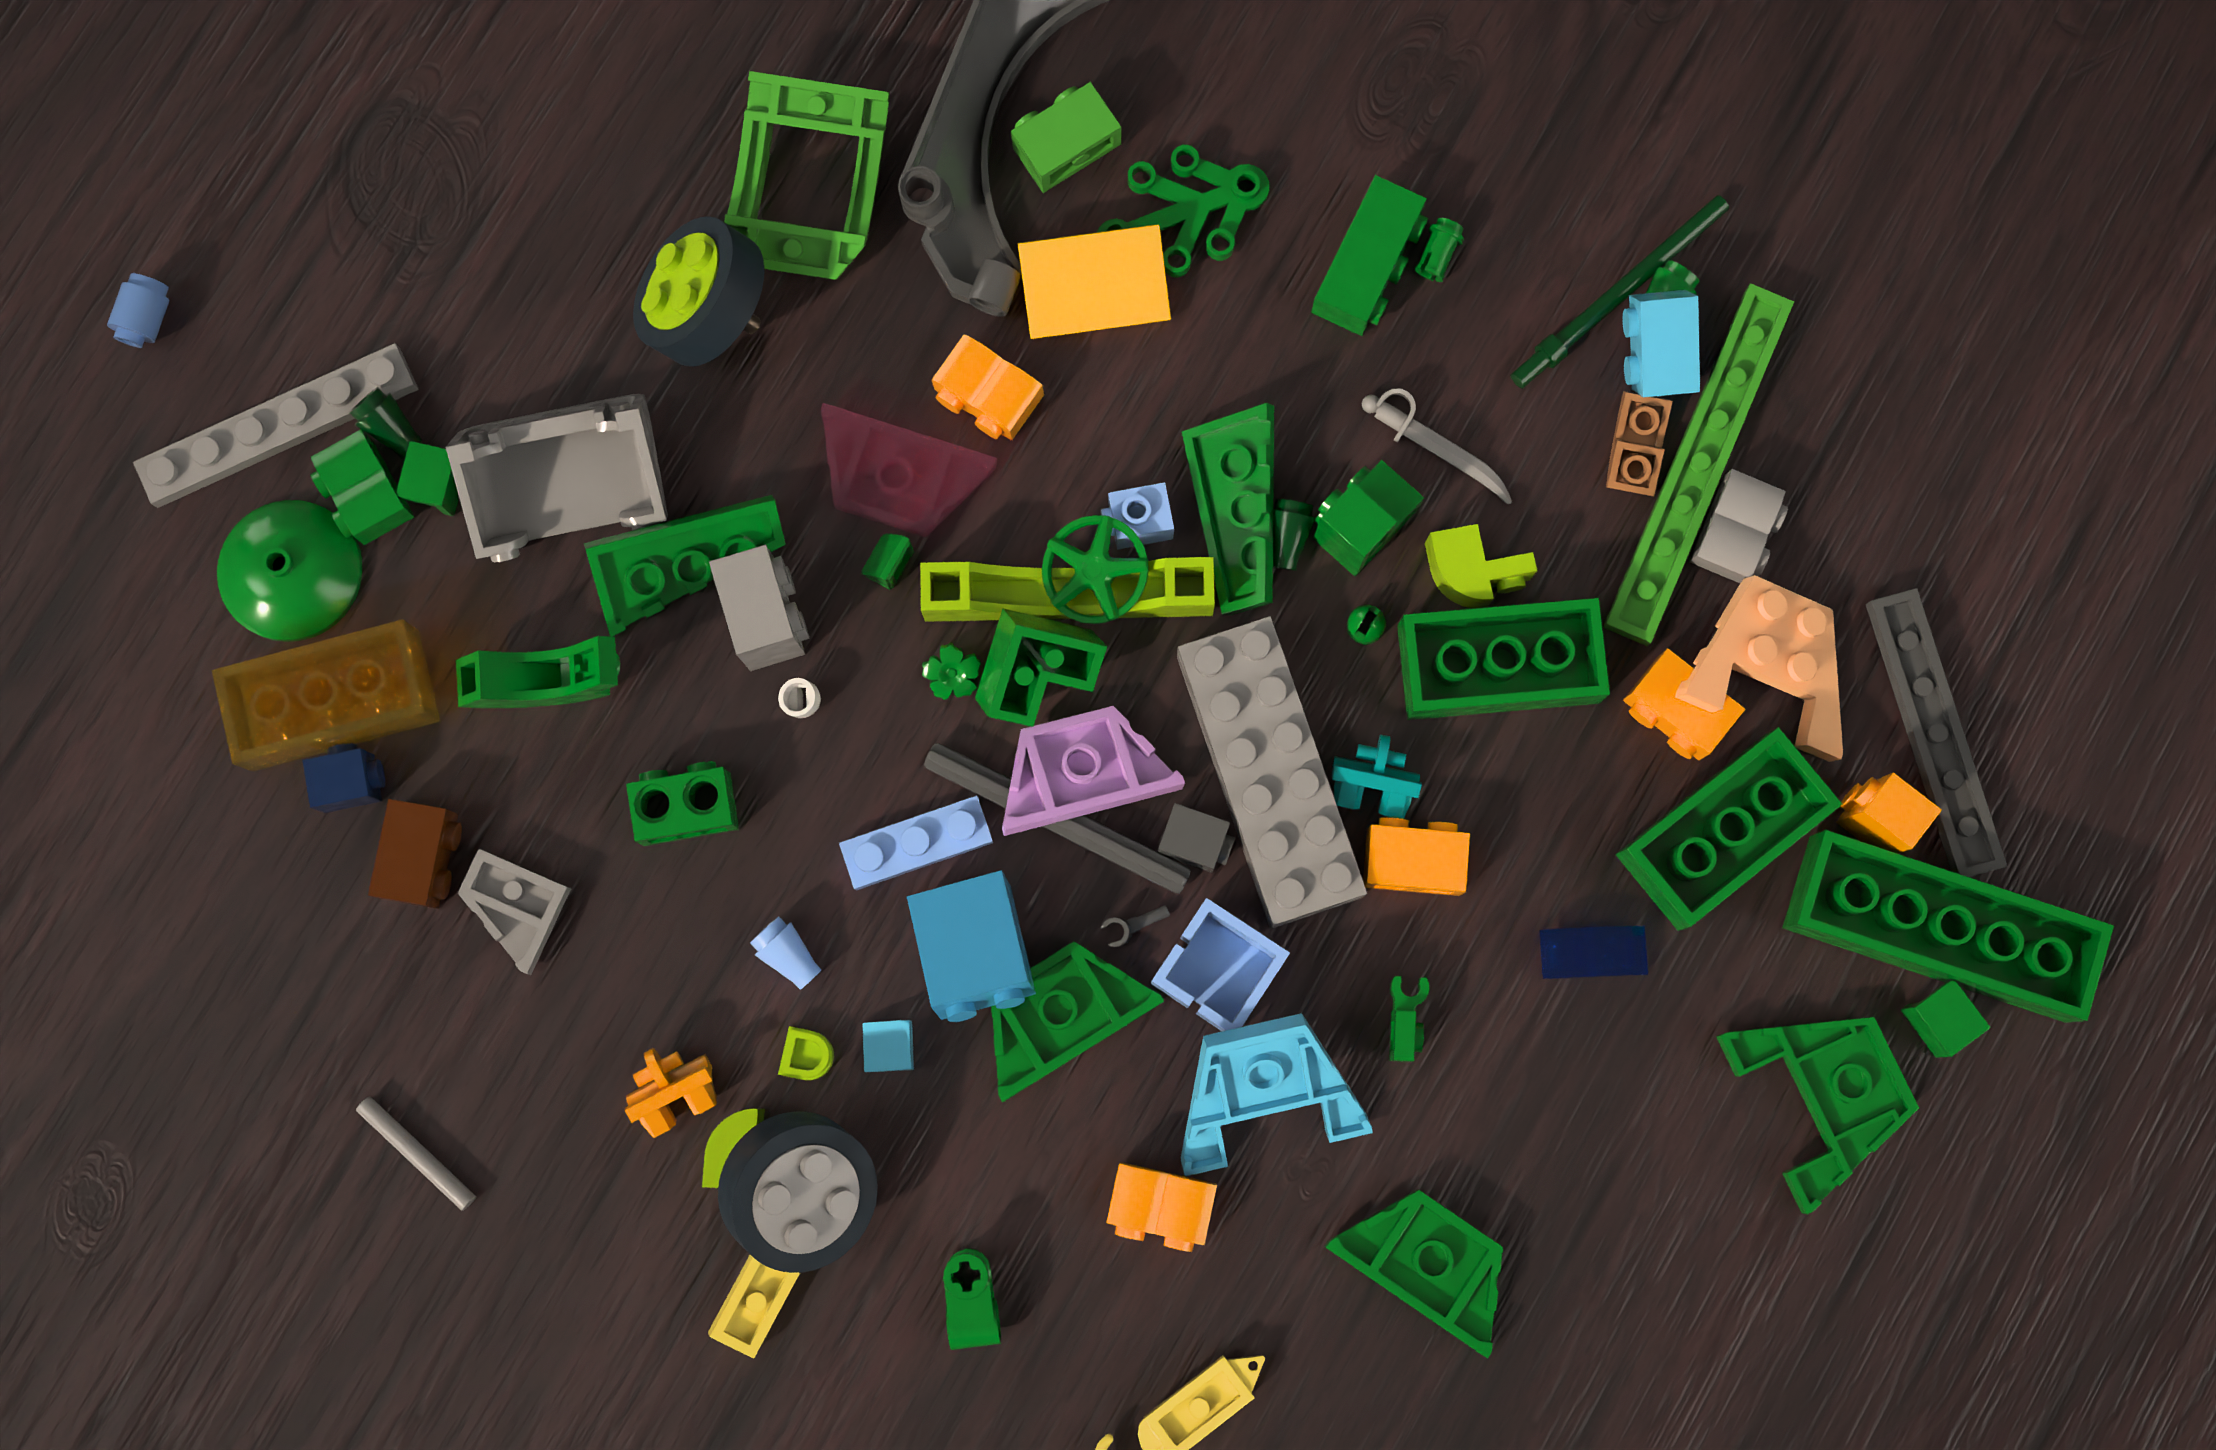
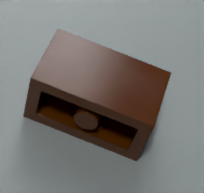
M388 799L368 896L439 909L441 899L447 898L451 887L452 874L450 870H447L450 853L457 850L461 839L462 826L461 823L457 822L459 814L445 808Z

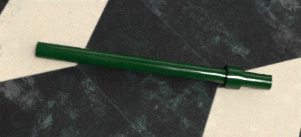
M1719 195L1714 197L1558 334H1549L1535 346L1536 353L1510 375L1513 382L1523 389L1547 367L1555 368L1568 356V349L1649 280L1655 274L1658 267L1662 268L1665 266L1668 260H1672L1729 210L1726 200Z

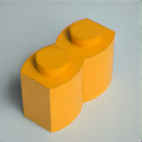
M965 334L932 378L934 389L938 392L935 398L944 407L956 414H959L963 409L977 418L974 422L975 425L994 439H998L1000 435H1003L1013 440L1044 396L1043 385L1015 365L1003 360L992 350Z
M1120 1162L1106 1223L1116 1226L1115 1235L1144 1241L1145 1233L1156 1234L1165 1237L1163 1245L1166 1247L1193 1252L1194 1243L1205 1245L1217 1184Z

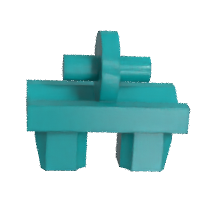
M1380 734L1377 747L1358 744L1356 758L1373 761V764L1334 756L1331 769L1332 780H1335L1334 799L1337 806L1360 809L1364 787L1382 790L1378 813L1387 817L1404 819L1412 797L1419 798L1422 783L1419 782L1420 774L1385 767L1387 764L1404 768L1406 754L1390 751V736Z

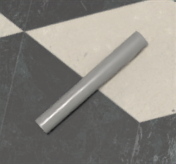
M371 1096L359 1104L356 1112L461 1211L467 1209L474 1202L477 1196Z

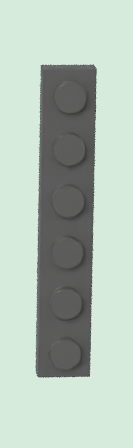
M1918 589L1871 600L1865 605L1927 797L1942 809L1935 822L1951 872L1972 877L2008 867Z

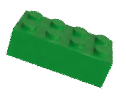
M1599 598L1403 615L1397 625L1407 720L1599 704L1610 695Z
M1778 727L1762 736L1615 855L1677 931L1693 926L1843 804Z

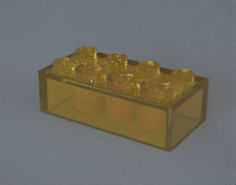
M403 619L212 670L232 764L252 772L324 753L331 746L347 743L358 744L440 722L419 630Z

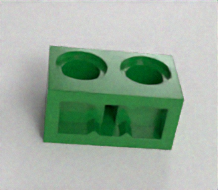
M708 761L688 765V773L669 776L668 770H654L639 774L638 782L626 784L634 841L642 846L739 830L731 773L724 767L717 768L716 762ZM705 786L716 787L718 799L715 805L707 810H699L695 804L697 792ZM666 794L669 798L668 811L660 818H650L647 811L649 801L656 795Z

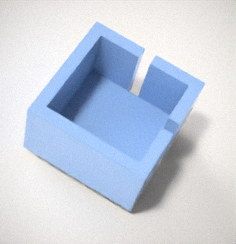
M1206 898L1181 936V940L1186 942L1188 946L1185 950L1178 944L1174 946L1154 976L1151 984L1186 1008L1190 1006L1192 1001H1195L1201 1005L1196 1013L1198 1016L1221 1031L1231 1030L1243 1026L1290 953Z

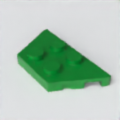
M1076 942L1070 943L1030 968L1036 994L1024 997L1025 1001L1022 1004L1012 1008L998 1009L995 1005L991 1006L999 1098L1002 1102H1005L1164 1003L1162 996L1131 978L1115 966L1097 957L1094 953Z
M1418 1189L1336 1235L1325 1244V1248L1488 1359L1492 1353L1493 1345L1491 1337L1494 1311H1496L1498 1299L1497 1281L1498 1273L1501 1271L1503 1253L1501 1245Z

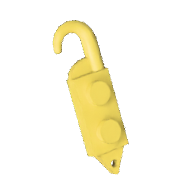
M1222 1355L1144 1416L1139 1423L1138 1429L1142 1450H1189L1254 1399L1252 1391L1265 1357L1257 1355L1226 1359ZM1251 1361L1257 1362V1368L1254 1370L1248 1368V1364ZM1106 1434L1097 1443L1095 1450H1107L1114 1440L1113 1436Z

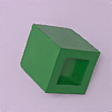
M410 441L396 495L403 500L435 506L443 514L454 516L459 495L446 449Z
M1956 981L1946 982L1922 1001L1909 1003L1901 1009L1903 1015L1935 1058L1952 1057L1991 1028Z

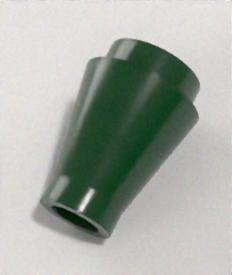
M379 387L373 389L349 412L357 420L355 426L394 451L401 459L406 456L410 441L417 443L422 441L391 393L385 395Z
M1276 499L1273 510V567L1296 571L1298 560L1316 519L1312 517L1313 505L1293 500Z

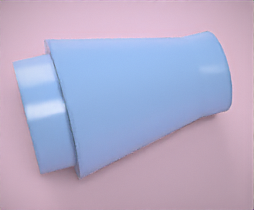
M779 916L750 942L758 951L755 954L756 957L792 981L800 990L822 970L813 960L792 923L786 924Z

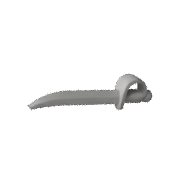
M1400 388L1391 389L1385 392L1380 399L1375 395L1365 396L1362 401L1363 410L1367 413L1376 412L1375 418L1398 431L1394 441L1398 442L1401 436L1404 435L1483 484L1506 504H1511L1512 500L1504 483L1486 463L1413 419L1416 404L1413 396L1408 391ZM1392 395L1404 397L1410 405L1409 415L1385 402V400Z

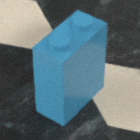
M1002 870L907 896L931 1008L941 1020L948 1019L950 1022L968 1020L977 1015L976 1010L994 1005L998 1009L1012 1008L1022 1004L1025 1001L1024 997L1036 994L1011 886Z

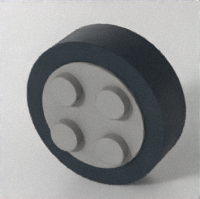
M787 1112L770 1117L754 1126L731 1150L719 1179V1209L723 1222L730 1234L758 1262L781 1272H808L836 1261L846 1254L861 1238L870 1223L876 1206L877 1176L873 1162L866 1149L837 1123L816 1113Z

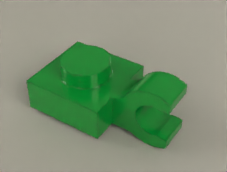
M1394 976L1390 983L1393 1011L1391 1012L1389 1061L1413 1062L1414 1052H1422L1424 1043V1024L1416 1022L1415 1008L1427 998L1429 982L1427 978H1419L1416 995L1409 997L1401 990V976Z

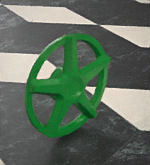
M1093 515L1076 519L1064 526L1047 544L1042 564V579L1045 591L1053 606L1075 621L1087 624L1110 622L1127 613L1141 597L1148 578L1147 553L1138 535L1129 526L1115 518L1106 515ZM1098 525L1091 548L1088 551H1082L1063 542L1071 533L1080 528ZM1113 528L1123 532L1132 541L1139 558L1110 557L1109 546ZM1055 554L1075 569L1073 577L1058 592H1056L1052 580V564ZM1140 573L1134 593L1124 605L1118 608L1111 588L1115 577ZM1091 589L1104 614L1096 616L1084 615L1072 610L1066 604L1084 590Z

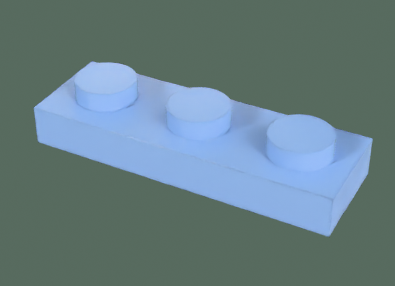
M974 796L840 842L839 845L853 888L859 890L992 844L993 840L978 796Z

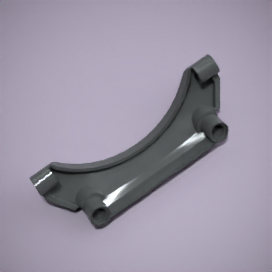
M973 0L899 179L898 190L903 211L912 221L926 226L921 239L922 245L951 296L972 305L982 312L997 317H1005L1022 277L1020 262L1003 235L990 193V146L1001 104L1025 62L1044 41L1080 14L1110 0ZM920 188H926L933 192L932 196L926 201L918 202L909 198L912 192Z

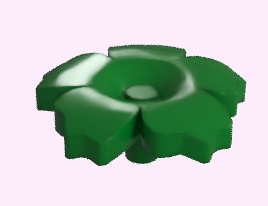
M950 642L947 645L940 646V658L931 656L928 661L922 663V675L931 680L930 688L934 692L935 697L946 700L951 695L952 690L956 697L970 696L977 689V684L973 679L978 677L981 661L977 659L975 653L963 657V650L955 647Z

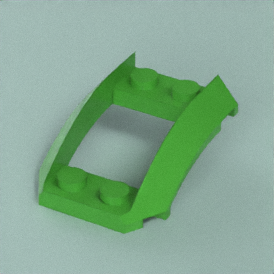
M749 71L748 81H750L747 110L744 112L737 170L728 213L725 214L724 223L757 244L762 252L764 269L838 280L866 245L880 174L890 92ZM774 124L860 137L852 192L843 232L757 219L769 162Z

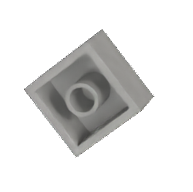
M762 545L709 562L736 655L750 671L806 655L802 641L809 639V633L802 612L798 611L795 602L790 603L788 596L796 594L789 568L788 566L785 567L781 556L774 558L768 547Z

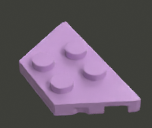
M1114 706L1023 728L1019 735L1002 826L1003 835L1007 836L1182 790L1185 781L1177 770L1173 773L1155 754L1156 749L1143 735H1139L1131 729L1129 721Z

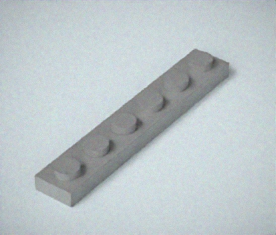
M394 343L134 461L133 464L150 503L159 508L355 419L349 412L376 387H379L385 395L391 393L395 400L419 389L401 349Z

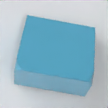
M911 1020L863 1023L864 1072L914 1070Z

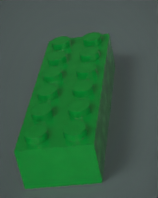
M1824 830L1809 837L1782 928L1945 983L1956 981L1963 989L2064 1023L2088 1021L2114 925Z

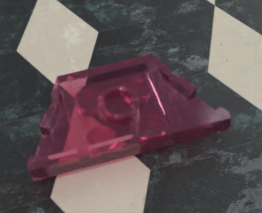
M823 403L821 407L827 445V459L831 474L833 503L838 510L927 537L996 469L998 463L996 457Z

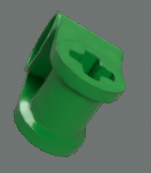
M965 1248L957 1251L947 1263L943 1276L946 1297V1325L950 1349L957 1350L1001 1344L999 1310L997 1300L994 1297L989 1260L982 1252L976 1249ZM963 1261L969 1262L972 1270L980 1271V1274L975 1277L971 1286L965 1284L964 1278L955 1277L954 1274L960 1270Z

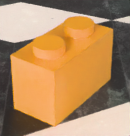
M1667 648L1654 660L1623 701L1631 707L1629 710L1630 715L1640 724L1650 729L1656 726L1669 737L1667 743L1678 754L1687 759H1691L1694 756L1697 760H1701L1714 750L1745 711V708L1727 694L1723 710L1715 712L1706 711L1675 698L1679 685L1682 681L1688 680L1694 668Z
M1893 772L1877 780L1871 777L1863 786L1857 783L1841 801L1843 805L1840 807L1845 811L1836 823L1859 841L1898 854L1913 849L1942 809Z
M1380 818L1379 825H1371L1367 829L1363 875L1365 888L1460 896L1466 892L1470 833L1457 832V824L1429 822L1428 829L1408 828L1409 820Z

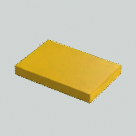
M1159 224L1018 243L1031 339L1171 320Z

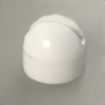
M793 678L781 687L778 700L781 709L786 714L796 718H806L818 710L821 697L819 690L813 683L802 678ZM801 688H806V706H807V707L804 708V709H803V692H802V689H801Z

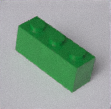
M1375 175L1315 296L1311 313L1360 336H1363L1368 323L1377 326L1389 302L1388 299L1382 297L1388 282L1398 284L1409 261L1408 258L1402 256L1408 241L1415 244L1418 243L1429 218L1421 215L1427 198Z

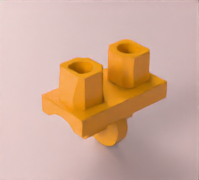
M654 1048L644 1052L643 1055L647 1067L633 1074L634 1081L641 1088L626 1095L628 1106L625 1107L624 1111L631 1123L639 1119L643 1127L655 1138L671 1130L676 1125V1118L668 1104L682 1096L685 1098L694 1115L701 1114L716 1106L717 1095L712 1082V1065L707 1056L704 1054L683 1065V1060L677 1051L663 1059Z

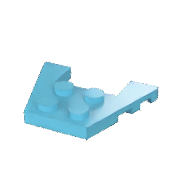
M1302 1013L1203 1036L1181 1153V1163L1185 1176L1228 1167L1220 1128L1222 1125L1316 1103L1321 1104L1325 1131L1329 1143L1373 1133L1366 1112Z

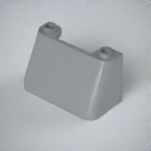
M644 394L625 395L473 426L459 431L446 446L476 559L490 556L492 562L507 561L520 555L519 548L524 547L529 540L621 522L622 527H632L633 531L660 524V522L666 521L668 517L651 420Z

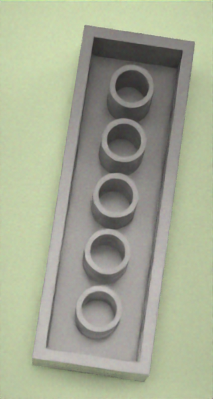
M1271 616L1178 646L1177 659L1269 928L1272 929L1363 898L1367 891Z

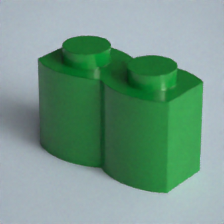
M362 429L311 456L317 471L311 473L310 476L325 499L332 496L338 509L332 513V517L346 538L353 535L359 542L366 545L414 518L408 502L396 495L398 485L393 479L380 451L373 440Z

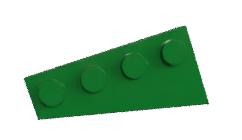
M768 495L584 543L609 634L610 637H613L626 630L625 626L644 616L649 618L664 610L666 604L687 593L692 595L707 587V583L714 579L709 564L710 561L762 545H766L770 552L786 543L773 495Z

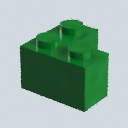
M1383 460L1372 470L1365 465L1346 486L1348 489L1344 493L1338 488L1335 489L1318 509L1320 513L1315 519L1318 526L1313 540L1355 577L1419 510L1424 500V497Z
M1002 608L975 700L987 717L1033 727L1047 682L1093 692L1107 646L1091 629Z

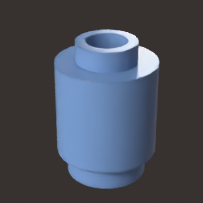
M131 273L128 282H122L107 323V326L115 331L113 338L137 348H142L144 342L155 343L170 301L166 297L169 287L153 278Z

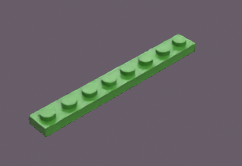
M1751 283L1746 288L1603 628L1645 646L1651 644L1794 301Z

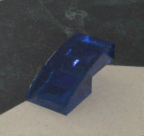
M1645 926L1539 930L1543 979L1648 975Z

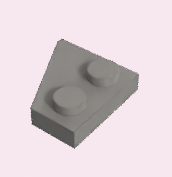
M478 849L458 891V895L471 911L479 916L484 923V927L495 941H498L516 962V967L521 972L532 975L571 888Z

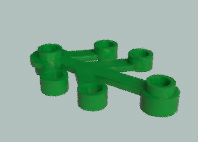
M1180 145L1174 149L1171 155V168L1173 172L1180 177H1190L1193 175L1218 187L1208 192L1200 193L1156 175L1153 166L1147 162H1136L1128 170L1129 188L1137 194L1149 193L1174 203V205L1130 222H1125L1121 219L1107 220L1099 227L1097 232L1159 224L1160 231L1183 223L1175 244L1167 248L1163 254L1165 273L1171 277L1179 278L1187 274L1190 269L1191 253L1208 214L1227 206L1220 227L1211 231L1206 241V251L1212 259L1217 261L1226 260L1234 251V237L1245 212L1259 208L1268 197L1269 180L1260 168L1251 164H1241L1228 170L1199 158L1198 151L1194 147ZM1187 155L1194 162L1188 167H1182L1176 160L1180 156ZM1138 172H1145L1150 176V180L1144 184H1139L1134 181L1133 176ZM1242 180H1249L1254 184L1255 188L1250 192H1243L1237 185ZM1222 238L1228 242L1229 247L1226 250L1218 251L1213 248L1212 242ZM1179 255L1185 259V264L1179 268L1172 267L1168 263L1169 258Z

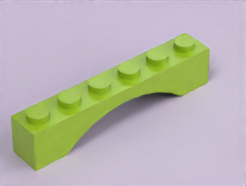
M1213 557L1162 558L1148 561V578L1141 597L1127 613L1119 618L1213 616L1215 606ZM975 562L920 563L921 612L925 622L999 620L1002 608L1045 619H1071L1061 613L1051 603L1044 588L1042 568L1011 567ZM1052 568V580L1056 592L1075 574L1074 568ZM1140 573L1115 577L1111 588L1118 608L1124 605L1134 593ZM1091 589L1084 590L1066 604L1072 610L1084 615L1096 616L1104 614Z

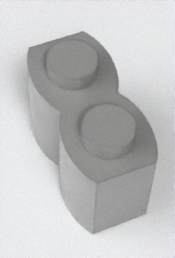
M1731 469L1723 476L1718 486L1707 518L1695 542L1689 562L1738 583L1752 575L1760 576L1770 556V550L1764 548L1770 531L1778 532L1787 514L1788 507L1782 504L1786 491Z

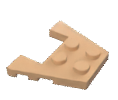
M1756 575L1743 579L1715 625L1718 630L1709 645L1700 650L1693 662L1696 665L1688 680L1681 682L1676 690L1675 698L1709 712L1723 710L1731 670H1735L1803 699L1804 705L1795 747L1828 762L1841 760L1843 744L1833 609Z

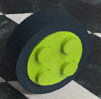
M710 216L691 220L673 232L650 260L637 289L633 320L640 340L675 362L693 367L705 364L718 357L732 345L743 330L749 334L755 333L760 327L761 320L753 313L759 301L764 282V260L757 244L720 219Z

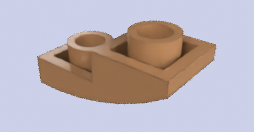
M1623 391L1606 481L1607 488L1654 496L1665 451L1662 446L1673 401L1657 397H1642L1636 393Z

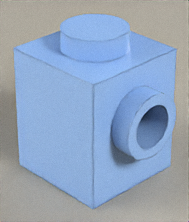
M1165 482L1108 493L1109 508L1101 509V516L1106 515L1115 518L1129 526L1138 535L1143 545L1173 539L1174 525ZM1115 528L1112 529L1111 536H1115L1117 550L1134 547L1132 541L1123 532Z

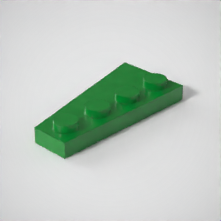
M1264 403L1182 431L1209 557H1213L1214 581L1221 613L1227 616L1273 603L1274 405Z

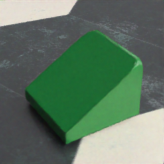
M883 534L862 569L863 576L889 590L894 588L914 553L910 539L903 535Z

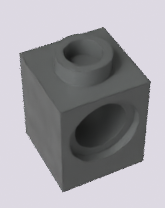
M1174 803L1158 848V853L1212 873L1216 862L1226 865L1235 837L1226 835L1230 822Z

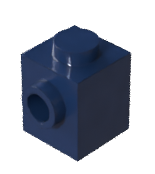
M347 743L327 748L328 755L302 760L310 808L328 813L382 802L380 788L385 787L386 784L383 765L379 759H375L374 754L357 748V744Z

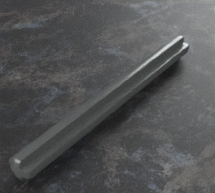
M935 743L931 747L924 763L926 769L1006 809L1011 778L940 743ZM1085 815L1041 826L1175 894H1179L1184 889L1190 877L1191 870L1189 867Z

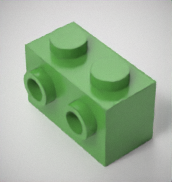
M1089 82L1079 89L1076 86L1066 89L1055 99L1054 104L1040 113L1032 111L1023 116L1015 124V129L1011 130L1012 146L1040 190L1044 193L1120 146L1121 126L1092 83Z

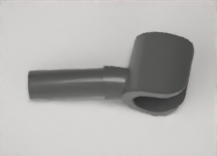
M1166 905L1128 920L1118 917L1109 918L1102 924L1101 929L1108 928L1114 923L1121 924L1124 928L1123 938L1108 944L1109 946L1120 947L1130 942L1133 933L1169 917L1170 914Z

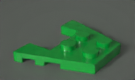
M1875 1017L1726 1032L1716 1036L1735 1077H1740L1783 1057L1817 1126L1827 1151L1782 1172L1802 1214L1814 1212L1822 1204L1821 1201L1836 1186H1840L1853 1174L1852 1171L1871 1152H1875L1919 1109Z

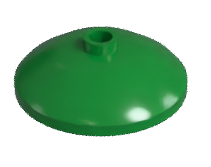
M301 500L277 501L250 512L231 530L222 546L218 559V588L230 614L249 631L275 641L292 642L306 640L332 628L349 611L357 597L362 581V557L355 537L352 535L346 538L341 533L332 517V512L320 505ZM284 556V567L279 571H274V560Z

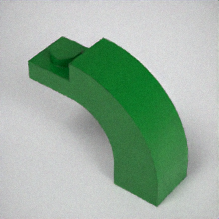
M596 636L566 648L538 652L478 650L456 659L458 707L527 708L576 703L610 695V688L618 685L620 659L616 653L615 637Z

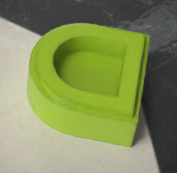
M789 1026L778 1075L800 1080H816L823 1077L830 1070L834 1060V1051L830 1041L818 1032Z

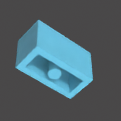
M1687 290L1629 295V308L1623 311V330L1625 337H1630L1631 356H1626L1624 359V376L1627 385H1632V390L1642 397L1700 392L1698 296Z

